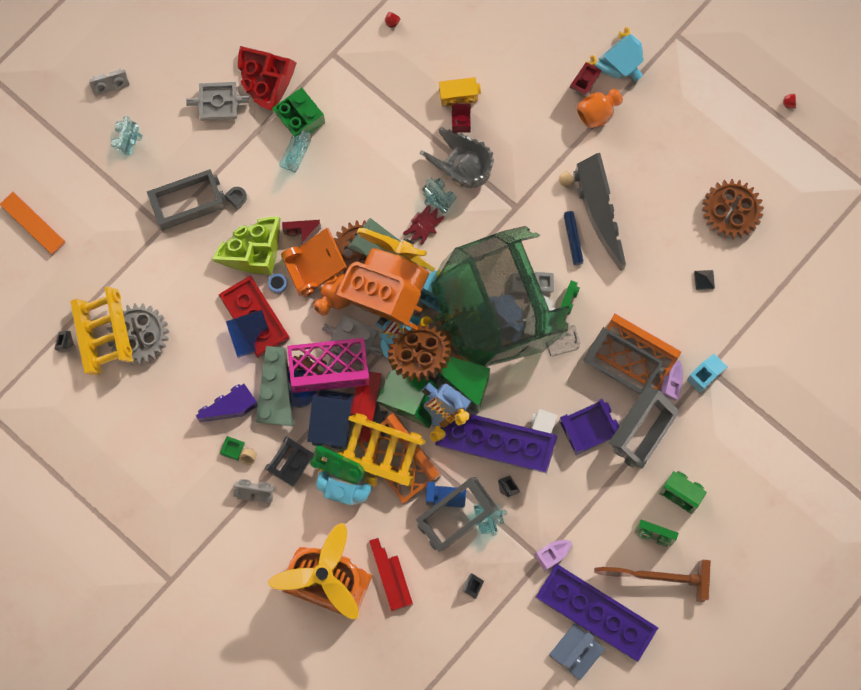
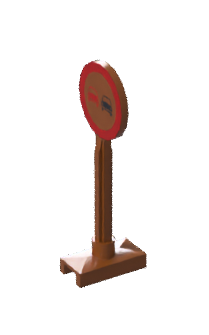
M711 560L699 561L698 573L689 575L643 570L633 571L617 567L594 568L595 574L605 576H634L639 579L688 583L690 586H697L696 601L705 602V600H709Z

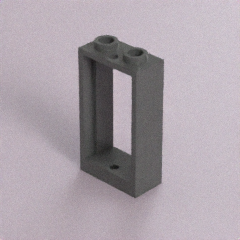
M211 169L147 191L161 231L225 209L223 202L226 199L223 191H219L217 185H220L217 174L213 175ZM210 180L217 200L164 218L158 197Z
M604 327L583 360L585 363L638 394H641L646 386L653 388L655 384L652 382L655 376L659 378L665 369L662 367L663 361ZM607 337L656 365L642 389L593 361Z
M646 386L609 441V444L614 448L613 452L625 459L624 462L632 468L637 466L643 469L680 411L659 390ZM653 405H655L661 413L635 453H633L626 446Z
M471 477L417 518L416 521L419 523V530L430 539L431 547L440 552L446 550L499 508L476 477ZM469 488L485 511L442 543L427 522V519Z

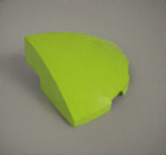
M280 216L257 219L255 224L248 227L242 225L233 231V236L227 242L222 241L213 256V261L249 273L272 275L279 243Z

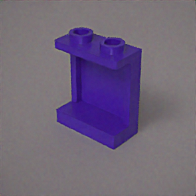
M603 399L573 414H566L560 417L559 423L575 455L611 440L619 428L617 420H613L610 415L612 411L607 402L604 403Z

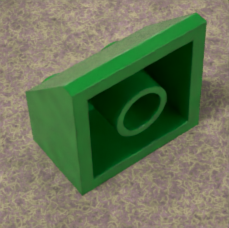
M673 471L659 494L690 514H693L707 492L701 484L697 482L692 483L687 480L688 477L684 473Z

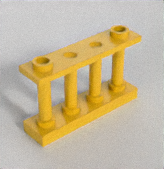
M108 286L104 288L106 296L88 303L79 299L70 301L85 374L99 375L102 373V364L117 358L120 361L133 362V352L127 334L121 294L118 289ZM108 304L110 314L91 321L90 311ZM111 322L113 333L95 339L94 328ZM115 340L117 351L99 357L97 347Z
M356 413V415L349 416L348 420L355 422L347 450L337 454L359 463L366 472L405 486L412 485L414 477L410 476L409 468L417 444L423 445L426 443V440L422 439V435L414 432L407 434L367 420V416ZM364 425L373 428V432L365 456L359 458L355 456L356 453L354 451L362 426ZM380 432H384L392 436L384 461L379 465L373 463L372 457ZM402 438L410 441L402 468L396 471L391 469L392 466L390 464L398 439Z

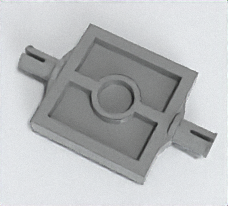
M236 82L199 83L197 98H186L187 106L198 105L200 121L237 119L239 104L250 103L249 95L238 96Z
M343 315L340 323L335 328L326 323L322 328V331L331 334V341L364 338L366 357L372 353L380 358L381 354H383L381 349L374 347V340L378 330L346 315ZM361 344L352 345L349 350L357 355L361 350ZM336 346L330 351L339 355L343 349ZM347 352L342 356L351 361L353 360V357ZM355 361L356 364L362 366V364L359 361Z

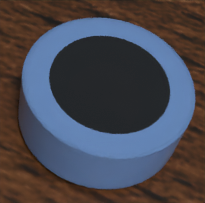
M279 273L271 275L268 279L269 289L274 293L284 292L287 288L285 276Z

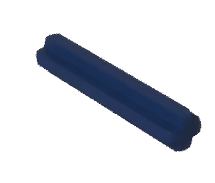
M567 211L564 212L563 216L573 264L581 265L584 260L574 212Z

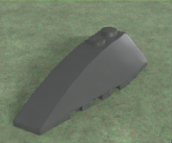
M596 153L576 164V169L573 171L574 180L579 183V198L583 199L590 222L599 240L621 271L626 266L621 240L616 238L619 236V229L617 223L612 220L614 219L613 204H609V194L611 193L601 154Z

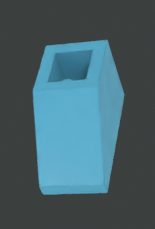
M713 354L689 375L687 381L699 393H702L728 366Z

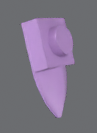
M679 360L672 366L669 375L664 376L661 393L673 401L679 400L683 382V369Z
M554 541L534 554L544 571L567 555L571 547V541Z

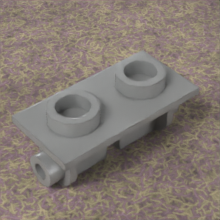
M121 68L109 72L108 76L102 74L95 77L92 76V79H89L94 95L130 85L125 69L121 70Z
M240 479L233 485V487L238 488L234 489L233 496L237 497V499L251 501L252 494H255L254 501L268 503L273 501V494L270 493L274 491L275 486H270V483L259 482V484L251 483L250 480Z

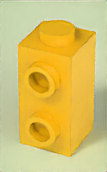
M476 77L440 81L441 106L452 107V103L472 104L478 101L481 87L480 83H476Z

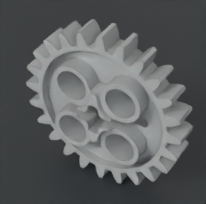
M134 303L132 309L126 305L127 310L123 311L125 324L130 326V329L127 331L129 343H136V347L132 349L133 362L131 364L133 365L135 360H137L139 365H141L143 359L149 363V357L156 359V352L162 354L160 347H167L163 341L169 340L164 335L169 333V330L164 328L168 324L166 321H163L164 316L159 315L157 309L153 311L151 305L147 309L144 303L141 304L140 308ZM132 319L135 320L136 327L140 332L139 335L143 342L144 349H141L139 340L136 337V331L131 322ZM142 319H148L146 325H139ZM107 327L108 332L113 333V328ZM148 336H154V340L151 343L145 342ZM115 340L108 342L109 347H113L111 351H117Z

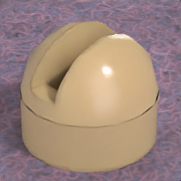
M567 170L559 176V182L564 187H568L575 182L573 176Z
M245 448L239 457L240 461L244 464L252 465L256 459L254 449Z

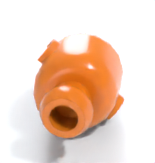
M617 89L610 90L606 96L601 92L590 93V96L583 98L584 100L578 103L577 113L587 127H601L607 123L606 120L613 114V106H619L623 102L622 95Z
M338 273L321 287L320 294L322 298L317 299L313 304V308L319 315L326 316L331 308L340 310L351 305L350 302L336 295L345 273Z

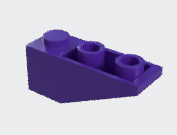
M238 384L231 388V392L227 395L217 397L214 400L215 403L209 407L204 406L199 409L198 414L195 416L199 422L243 417L258 407V403L245 384Z

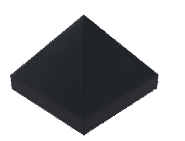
M713 270L694 271L696 290L715 289Z
M61 331L58 333L54 349L56 351L66 350L74 345L71 331Z
M511 476L498 480L501 494L510 497L520 492Z
M471 573L464 582L463 592L476 599L484 581Z

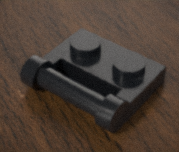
M286 436L283 440V445L270 464H267L264 469L294 487L315 454ZM289 448H294V451L281 470H277L276 467Z

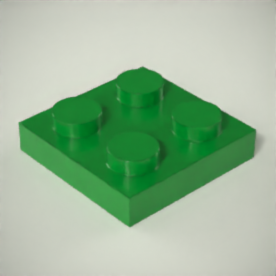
M642 519L638 522L634 533L638 534L639 538L644 540L654 539L658 545L664 547L672 546L679 534Z

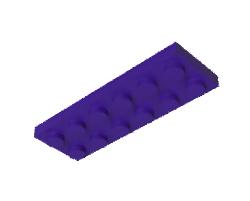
M469 414V419L465 424L457 425L454 420L446 427H440L445 431L446 435L444 439L436 441L435 445L547 474L558 436Z
M557 563L535 597L636 662H639L659 628Z

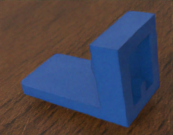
M427 482L426 505H436L457 487L435 486V482ZM466 490L444 507L465 508Z

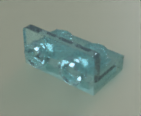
M303 130L301 135H297V137L292 136L279 163L280 167L294 173L297 172L311 143L309 132Z

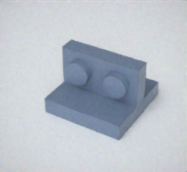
M573 624L549 656L580 681L604 652L605 648L593 639L594 636L589 632L585 633L576 624Z

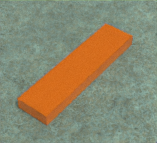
M14 192L0 203V206L51 255L66 243Z

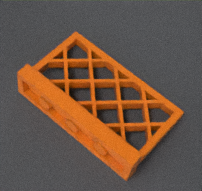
M615 313L606 328L609 331L611 327L618 329L623 339H635L640 349L651 348L654 357L658 359L663 357L672 361L671 364L663 370L666 371L664 376L669 375L672 366L682 353L680 350ZM607 337L608 341L604 342L603 345L609 344L611 354L603 356L597 353L596 357L645 385L648 375L652 373H647L644 362L648 360H643V357L640 356L641 361L630 363L628 352L632 351L624 347L625 351L613 353L611 343L616 341L610 340ZM625 353L628 364L622 366L616 364L614 356ZM642 363L645 374L635 375L632 372L631 366ZM662 374L660 376L661 381L659 382L657 387H653L654 389L660 390V388L662 387L664 376L662 377Z
M394 413L381 423V425L386 426L388 424L390 428L410 434ZM381 432L376 445V449L374 451L375 456L372 457V459L374 460L373 463L379 464L377 462L378 453L386 454V451L379 450L380 439H391L386 437H380ZM402 438L398 439V442H401L403 444V452H394V455L402 456L401 466H392L393 469L402 468L403 461L406 455L405 452L406 449H408L410 441L404 440ZM358 440L357 442L366 453V445ZM418 444L413 456L415 460L414 469L409 468V471H413L414 477L410 494L404 498L400 493L401 484L398 483V487H396L394 483L397 482L384 478L403 504L427 487V482H433L442 476ZM416 472L424 473L428 480L423 484L415 483Z

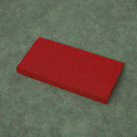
M251 275L218 294L257 358L265 354L266 346L277 347L290 339Z

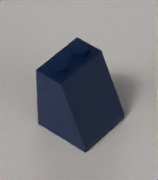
M331 390L316 391L312 397L307 442H312L314 446L327 444L335 449L346 447L351 421L348 418L351 416L355 394Z

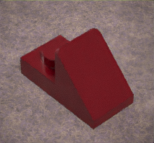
M585 62L569 88L584 96H589L593 85L601 74V70Z
M452 103V133H471L470 103Z
M320 219L282 222V230L284 235L289 237L302 234V244H304L321 230Z

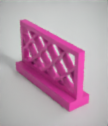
M364 338L287 346L292 393L369 385ZM361 344V350L357 355L349 350L352 345ZM338 346L343 349L338 357L329 352L333 347ZM319 348L324 353L317 359L310 354L313 349ZM300 350L304 355L298 361L292 357V351ZM346 352L353 357V360L348 365L340 360ZM326 355L334 359L329 367L321 362ZM307 356L315 361L310 369L302 364ZM357 360L363 364L364 370L355 371L351 366ZM337 362L345 367L341 373H336L332 370ZM318 364L326 369L322 375H316L312 372ZM299 366L306 371L303 377H294V371Z

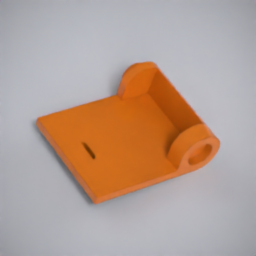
M325 228L300 247H291L281 253V257L298 295H303L304 297L312 295L315 289L347 268L329 228Z

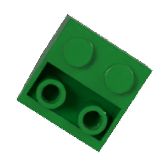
M302 87L272 108L294 137L310 134L325 123L324 114Z

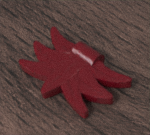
M429 201L424 211L421 213L417 212L412 218V225L403 232V235L415 232L411 241L422 237L420 244L423 245L429 233H437L434 227L444 219V216L437 218L438 208H435L430 213L431 203Z

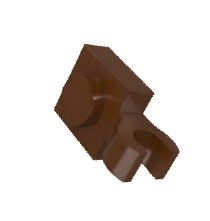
M299 355V357L294 356L298 361L303 357V355ZM306 357L302 362L308 369L314 364L310 361L309 357ZM321 360V362L327 366V362ZM318 364L312 372L316 373L317 375H322L324 372L318 370V367L320 366Z

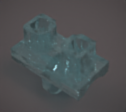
M124 116L122 121H116L115 131L120 133L119 138L114 137L111 140V146L116 150H121L126 155H131L132 146L135 145L136 141L142 140L143 137L142 134L138 133V124L130 120L129 116Z
M429 178L426 181V185L422 188L423 195L427 198L424 204L426 206L432 204L445 214L457 197L451 191L448 193L443 191L445 184L441 178L435 180Z
M480 503L473 506L476 517L485 511ZM497 504L496 506L499 509L487 518L488 521L478 524L480 534L491 533L492 536L497 535L498 530L495 518H497L499 525L503 524V516L507 515V510H501L499 504Z

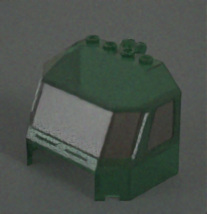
M527 226L504 230L454 248L440 264L431 283L432 293L436 296L440 311L434 318L436 321L445 319V323L439 327V330H442V332L448 330L458 355L472 363L487 367L541 353L568 331V323L565 322V317L569 313V306L549 311L522 244V241L540 236L536 232H530V228Z

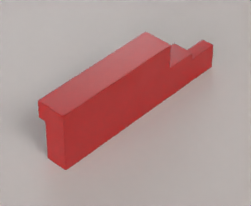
M368 371L369 385L356 386L351 416L359 413L367 416V420L373 421L382 373ZM363 425L359 441L369 443L372 428Z
M379 538L369 540L391 612L413 605L398 555L388 559L385 547H381Z

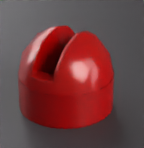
M388 12L385 17V23L390 28L396 27L401 20L393 12Z
M788 94L784 97L783 104L786 108L796 109V94Z

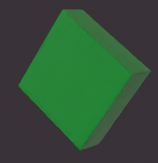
M226 436L220 455L239 461L245 442Z

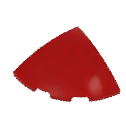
M240 46L238 69L241 71V83L244 90L251 95L255 103L273 111L272 108L280 102L290 83L297 62L272 53Z

